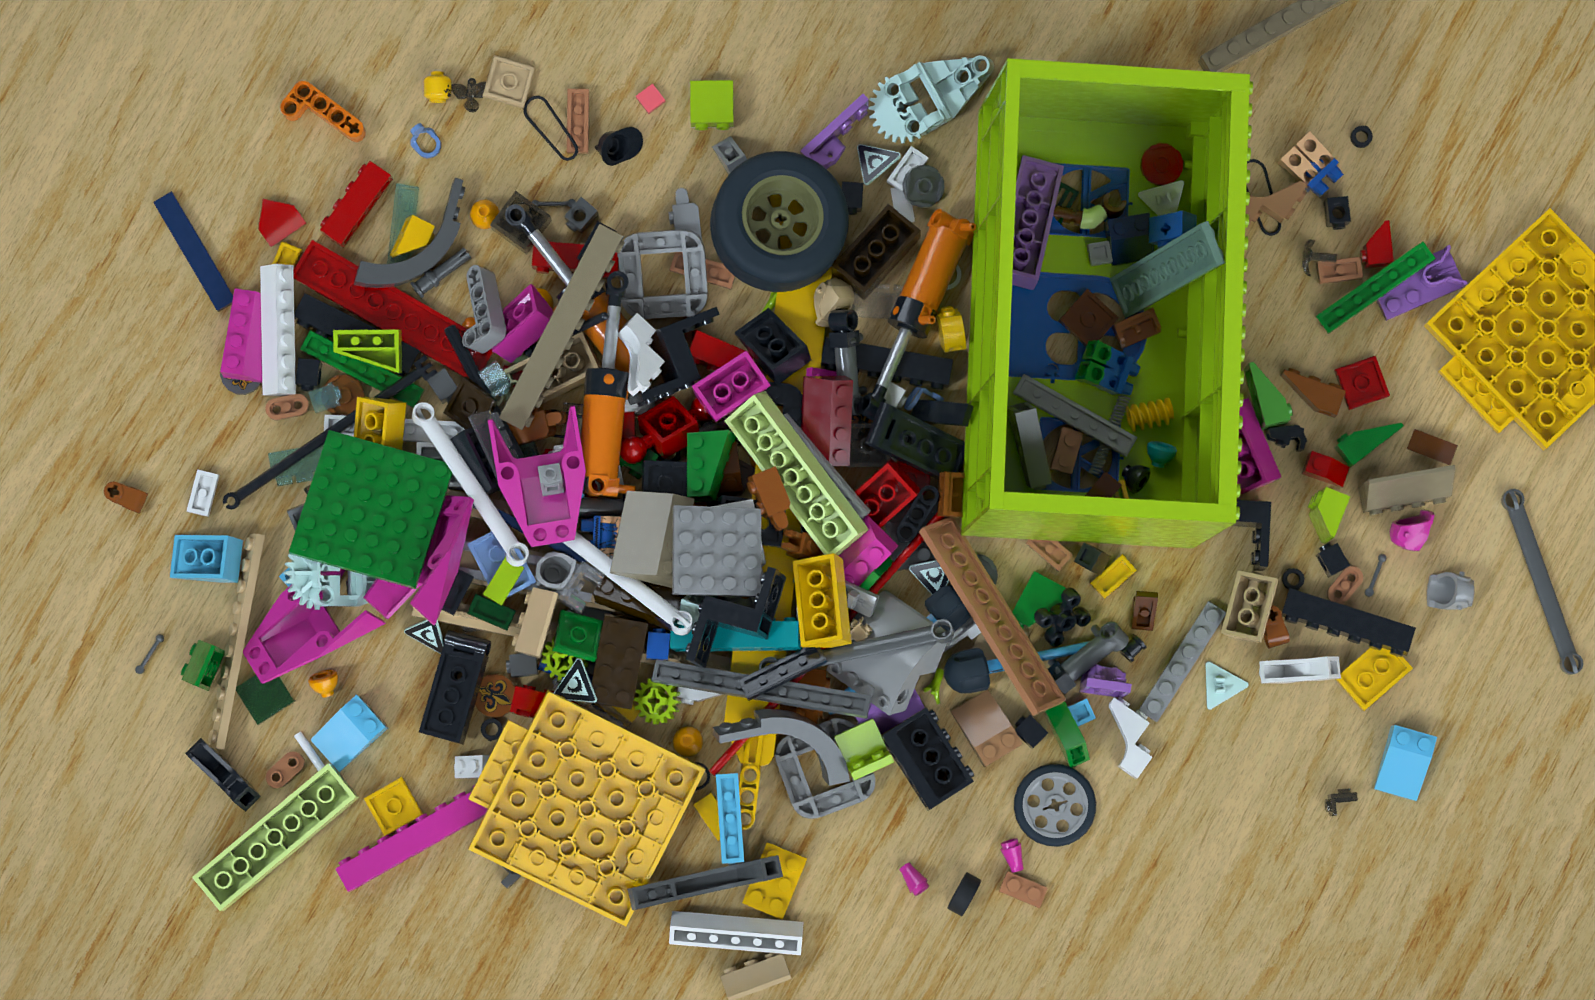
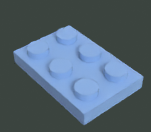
M492 531L467 544L488 585L506 556L505 550ZM515 548L518 558L520 560L524 559L520 549ZM527 563L522 565L524 570L508 597L537 583Z

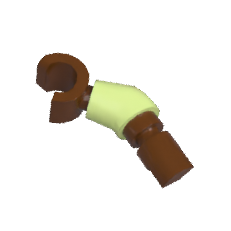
M1107 193L1103 198L1102 206L1098 204L1089 209H1077L1075 212L1072 211L1073 208L1055 205L1053 216L1063 218L1062 223L1070 224V222H1074V225L1080 226V229H1094L1107 217H1120L1125 210L1127 201L1123 200L1120 206L1112 207L1108 203L1111 196Z

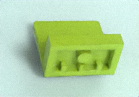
M869 719L834 736L854 781L894 763L874 719Z

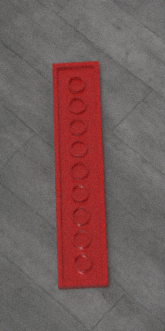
M311 240L293 270L294 280L381 330H401L402 342L420 350L424 355L463 377L467 376L444 332L448 326L455 325L463 338L464 333L468 330L467 328L394 286L370 288L353 285L358 266ZM468 348L482 374L494 354L492 348L485 353H479Z

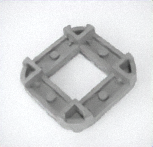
M686 229L638 232L629 235L623 240L625 244L617 255L619 258V270L624 272L629 280L625 297H622L621 301L627 313L631 316L638 313L645 320L680 316L690 317L703 309L708 299L705 247L697 233ZM683 252L686 294L644 297L641 255Z
M839 718L818 724L834 742H836L834 739L835 735L854 727L851 722ZM789 735L784 737L778 744L775 753L776 763L794 810L802 817L817 819L863 802L872 794L875 787V775L873 772L855 781L852 778L853 782L812 797L797 756L814 749L803 740Z

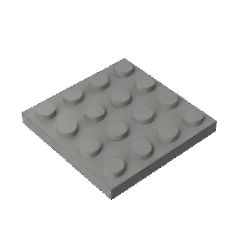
M674 505L672 594L756 597L757 593L761 591V509Z

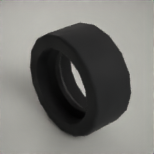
M966 872L947 909L962 917L982 880Z

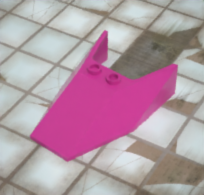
M575 405L570 406L562 450L517 459L512 456L493 419H488L498 486L530 546L535 547L575 540L586 473ZM559 463L564 493L542 496L538 466Z
M446 495L416 589L376 578L363 598L385 619H389L420 587L410 604L432 625L436 624L459 570L474 502L472 497Z
M340 568V571L320 572V574L323 576L340 575L341 578L346 570ZM291 584L280 594L244 648L243 654L260 682L264 684L312 662L386 623L365 610L340 631L326 607L320 606V610H315L313 605L311 609H308L307 601L304 605L299 604L301 597L294 600L295 591L288 592V589L292 586ZM320 591L319 597L321 600L323 598L322 591Z

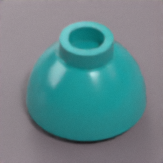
M1149 442L1147 444V452L1152 460L1151 465L1164 468L1165 464L1175 457L1177 449L1167 443Z

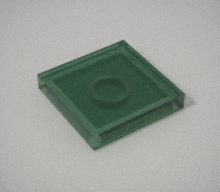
M257 675L236 687V692L257 725L265 722L295 702L280 677L262 684Z

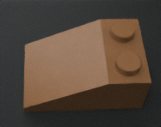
M988 689L951 711L984 768L1023 745L1013 726Z

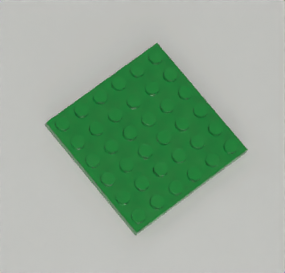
M329 430L289 549V554L416 589L453 475L446 462Z

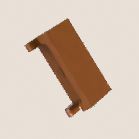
M1154 308L1120 321L1112 327L1121 349L1161 332V325Z
M940 473L938 516L963 517L962 496L965 473Z

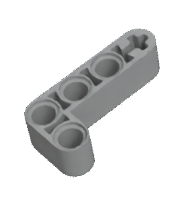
M473 265L467 272V283L476 324L464 333L462 343L469 349L485 353L505 338L506 325L495 274L483 267Z

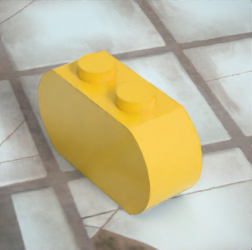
M953 306L941 308V311L937 312L936 320L942 349L945 353L965 350L966 338L960 312L958 309H954Z

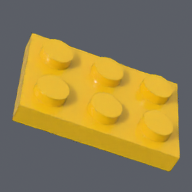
M1369 648L1340 673L1341 678L1335 680L1361 710L1365 711L1409 673L1413 667L1403 656L1397 657L1390 654V650Z
M767 842L760 859L779 855L783 877L749 884L742 903L783 920L807 858Z

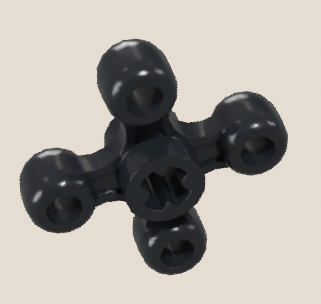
M1066 588L1061 593L1062 603L1054 605L1050 611L1046 608H1040L1034 614L1036 623L1042 628H1048L1044 637L1052 647H1058L1063 643V631L1071 630L1075 624L1084 627L1091 621V615L1084 607H1077L1073 610L1081 602V596L1074 588Z

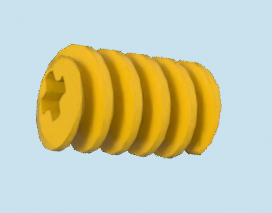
M1168 397L1164 399V403L1161 399H1158L1156 403L1149 401L1147 406L1144 402H1141L1139 407L1136 404H1132L1130 409L1126 405L1128 424L1133 432L1136 431V425H1139L1140 429L1144 430V425L1147 423L1149 428L1152 429L1153 422H1156L1157 426L1161 427V420H1164L1165 424L1169 425L1170 419H1174L1173 406Z

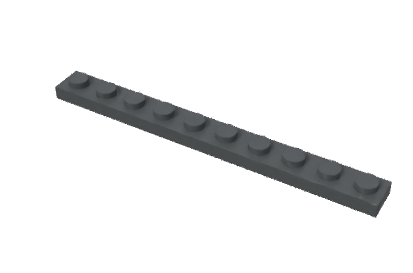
M656 659L652 682L747 698L738 680L748 676V674ZM787 682L754 698V700L866 719L868 718L872 699L871 695L795 682Z

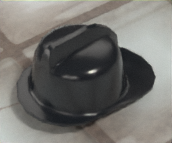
M634 127L609 131L600 137L595 149L599 152L606 165H617L635 157L640 152L643 145V136Z

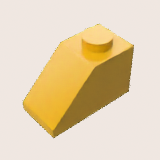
M414 215L407 217L389 256L394 258L430 245L435 235L432 233L435 226Z

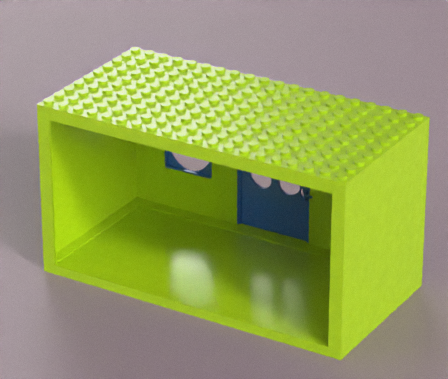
M1007 58L978 111L974 206L976 229L973 231L966 401L967 404L974 407L969 425L965 427V478L963 479L961 536L1195 548L1235 524L1236 520H1239L1240 507L1237 506V497H1240L1241 486L1237 484V475L1241 473V461H1238V452H1241L1242 449L1239 429H1242L1243 417L1239 416V410L1243 406V393H1240V384L1244 382V371H1241V362H1244L1245 349L1241 348L1246 333L1245 326H1242V317L1246 315V303H1243V295L1247 291L1244 272L1247 271L1248 266L1247 259H1244V250L1248 248V236H1245V228H1248L1249 214H1246V205H1249L1250 193L1246 192V185L1250 182V170H1247V161H1250L1251 148L1248 147V139L1251 138L1252 126L1248 125L1249 117L1252 115V103H1249V95H1252L1253 81H1250V74ZM1158 143L1170 144L1181 153L1184 161L1183 171L1175 181L1182 180L1184 182L1177 212L1183 210L1197 215L1196 226L1206 221L1209 222L1210 227L1215 232V239L1218 247L1223 252V260L1225 262L1140 311L1139 313L1154 308L1161 325V332L1128 346L1122 351L1127 356L1133 357V362L1141 367L1136 377L1128 375L1126 382L1133 384L1131 395H1123L1131 400L1122 398L1129 401V403H1126L1129 409L1132 404H1136L1139 407V404L1144 402L1147 406L1149 401L1156 403L1158 399H1161L1164 403V399L1168 397L1173 406L1174 419H1170L1169 425H1166L1164 420H1161V427H1158L1156 422H1153L1152 429L1149 428L1147 423L1144 425V430H1141L1139 425H1136V431L1133 432L1128 424L1126 410L1123 413V419H1120L1122 422H1119L1121 425L1117 426L1136 436L1137 440L1127 457L1111 449L1112 463L1108 474L1115 480L1120 481L1124 479L1121 474L1127 465L1131 467L1143 465L1149 467L1151 471L1146 485L1138 493L1133 494L1126 487L1129 499L1123 498L1121 488L1118 490L1120 498H1115L1114 495L1112 498L1085 496L1091 487L1080 489L1081 467L1089 472L1092 463L1081 456L1100 446V442L1092 440L1082 446L1080 444L1071 475V488H1065L1052 481V484L1046 485L1045 489H1031L1026 485L1007 413V406L1027 402L1013 394L1023 374L1107 421H1110L1109 418H1111L1117 399H1119L1118 396L1121 395H1111L1095 386L1075 380L1081 361H1085L1082 357L1086 347L1079 340L1075 364H1057L1052 361L1046 351L1048 337L1054 333H1071L1060 322L1053 320L1049 316L1047 311L1048 301L1058 291H1072L1080 297L1086 289H1089L1093 294L1100 293L1106 295L1119 304L1110 278L1136 262L1112 266L1109 263L1091 267L1087 245L1107 241L1105 230L1089 234V229H1080V234L1063 227L1053 216L1039 280L1034 290L1012 285L1016 177L1022 155L1064 166L1062 176L1075 170H1082L1081 210L1094 207L1095 205L1091 201L1118 189L1121 201H1127L1125 210L1120 217L1150 213L1151 218L1158 215L1138 197V193L1159 186L1148 182L1143 176L1140 169L1141 158L1144 152L1152 145ZM1092 171L1099 172L1111 180L1110 183L1091 192ZM1107 217V218L1104 220V222H1106V221L1109 220V219H1114V218H1109V217ZM1154 245V251L1158 250V246ZM1112 327L1104 336H1115ZM1034 406L1037 411L1043 440L1052 430L1066 424ZM1158 441L1170 444L1177 449V453L1170 462L1165 464L1164 468L1151 465L1152 460L1147 452V444L1149 442ZM1102 471V472L1100 473V476L1095 475V474H1093V475L1096 476L1097 478H1100V477L1102 476V474L1104 473V471Z

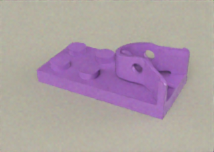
M864 94L858 97L801 149L800 154L815 160L826 169L835 165L846 148L837 137L840 134L843 136L852 129L851 124L856 120L861 121L868 114L869 99Z
M1450 245L1433 253L1436 260L1377 300L1386 321L1462 289L1468 284L1467 281L1462 280L1451 256Z
M1097 663L1081 676L1079 692L1123 698L1131 692L1132 684L1126 683V673L1120 671L1117 666L1105 667Z

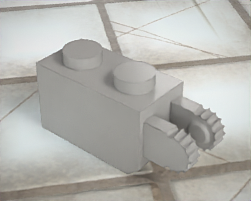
M678 188L675 192L676 205H672L673 211L669 212L670 225L674 224L675 230L686 229L693 231L702 239L698 206L694 203H689L686 189Z

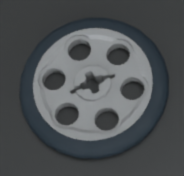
M1063 764L1040 766L1027 774L1017 787L1014 797L1015 817L1023 832L1035 842L1053 847L1069 845L1079 840L1091 827L1096 814L1095 794L1089 781L1074 768ZM1046 778L1054 782V787L1050 791L1044 790L1041 785L1042 781ZM1070 782L1074 784L1075 792L1072 795L1064 793L1063 786L1065 783ZM1030 795L1039 797L1040 803L1037 807H1030L1028 805L1027 799ZM1052 799H1055L1056 802L1067 800L1066 803L1058 807L1059 811L1055 812V809L1050 808L1043 810V808L1052 804ZM1074 803L1080 804L1083 808L1079 816L1073 815L1070 811L1071 805ZM1041 815L1047 819V825L1044 828H1038L1035 825L1037 816ZM1059 820L1067 821L1069 827L1066 832H1059L1057 830L1056 824Z

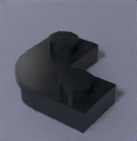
M769 382L770 387L764 391H766L776 406H783L782 414L788 413L801 429L803 395L800 390L791 384L780 383L777 385L775 382Z

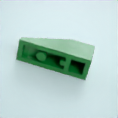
M1402 423L1355 431L1351 435H1348L1346 432L1336 440L1339 444L1334 448L1351 468L1404 425Z

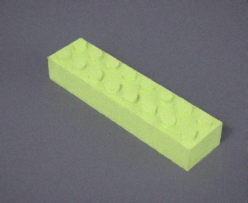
M766 391L754 394L724 420L761 471L776 466L791 502L789 508L824 555L832 553L837 556L840 555L869 530Z
M328 763L192 878L218 910L225 911L359 797L333 765Z

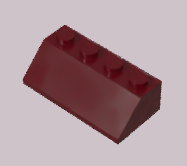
M845 375L803 376L801 430L832 466H850L853 380Z

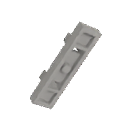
M845 580L848 608L868 617L873 616L880 596Z

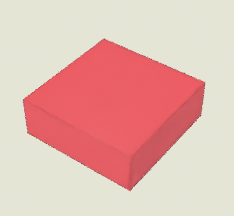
M653 83L636 95V99L648 114L666 102Z

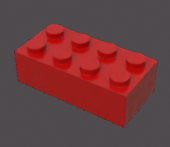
M891 458L854 492L869 508L870 512L867 515L881 528L918 495L920 488Z

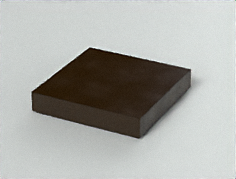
M466 376L462 377L443 413L462 428L469 429L485 424L497 405L498 400Z

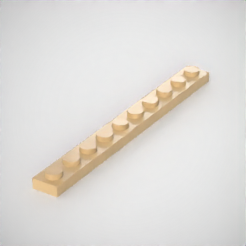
M250 534L245 542L246 557L242 560V578L237 584V593L239 594L237 601L233 605V614L235 615L233 623L229 626L230 641L225 648L226 662L220 674L222 683L216 694L218 704L212 715L214 726L208 737L210 746L215 749L224 750L265 537V535Z

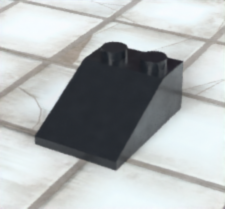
M769 308L734 332L762 370L777 385L811 361L807 345Z

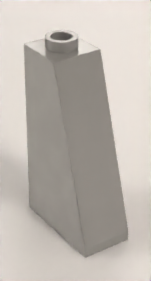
M1028 402L1007 406V413L1026 485L1034 490L1045 489L1046 485L1052 484L1036 408Z

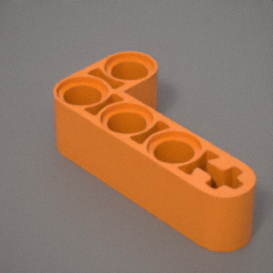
M300 81L295 84L281 103V112L289 121L298 120L308 108L353 142H360L366 136V130L360 120L307 81ZM302 89L310 90L307 96H299ZM318 102H327L324 109L316 108ZM289 106H297L294 113H286V109ZM336 114L344 115L340 122L333 121ZM348 123H349L350 126L353 127L354 129H357V128H358V129H359V132H358V133H356V132H353V133H352L351 129L347 126Z

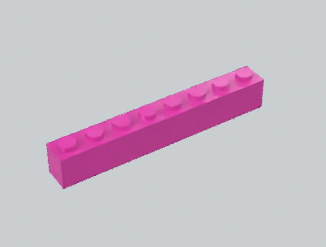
M464 791L453 797L455 801L449 805L444 802L435 807L436 812L428 816L425 813L415 819L417 823L410 827L408 824L401 826L396 830V835L392 837L386 835L377 840L378 845L373 848L366 846L359 850L357 857L351 859L349 856L338 862L340 866L335 869L347 891L351 892L484 817L487 808L469 800L471 792L466 794Z

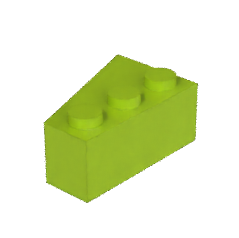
M333 330V352L402 373L401 330Z

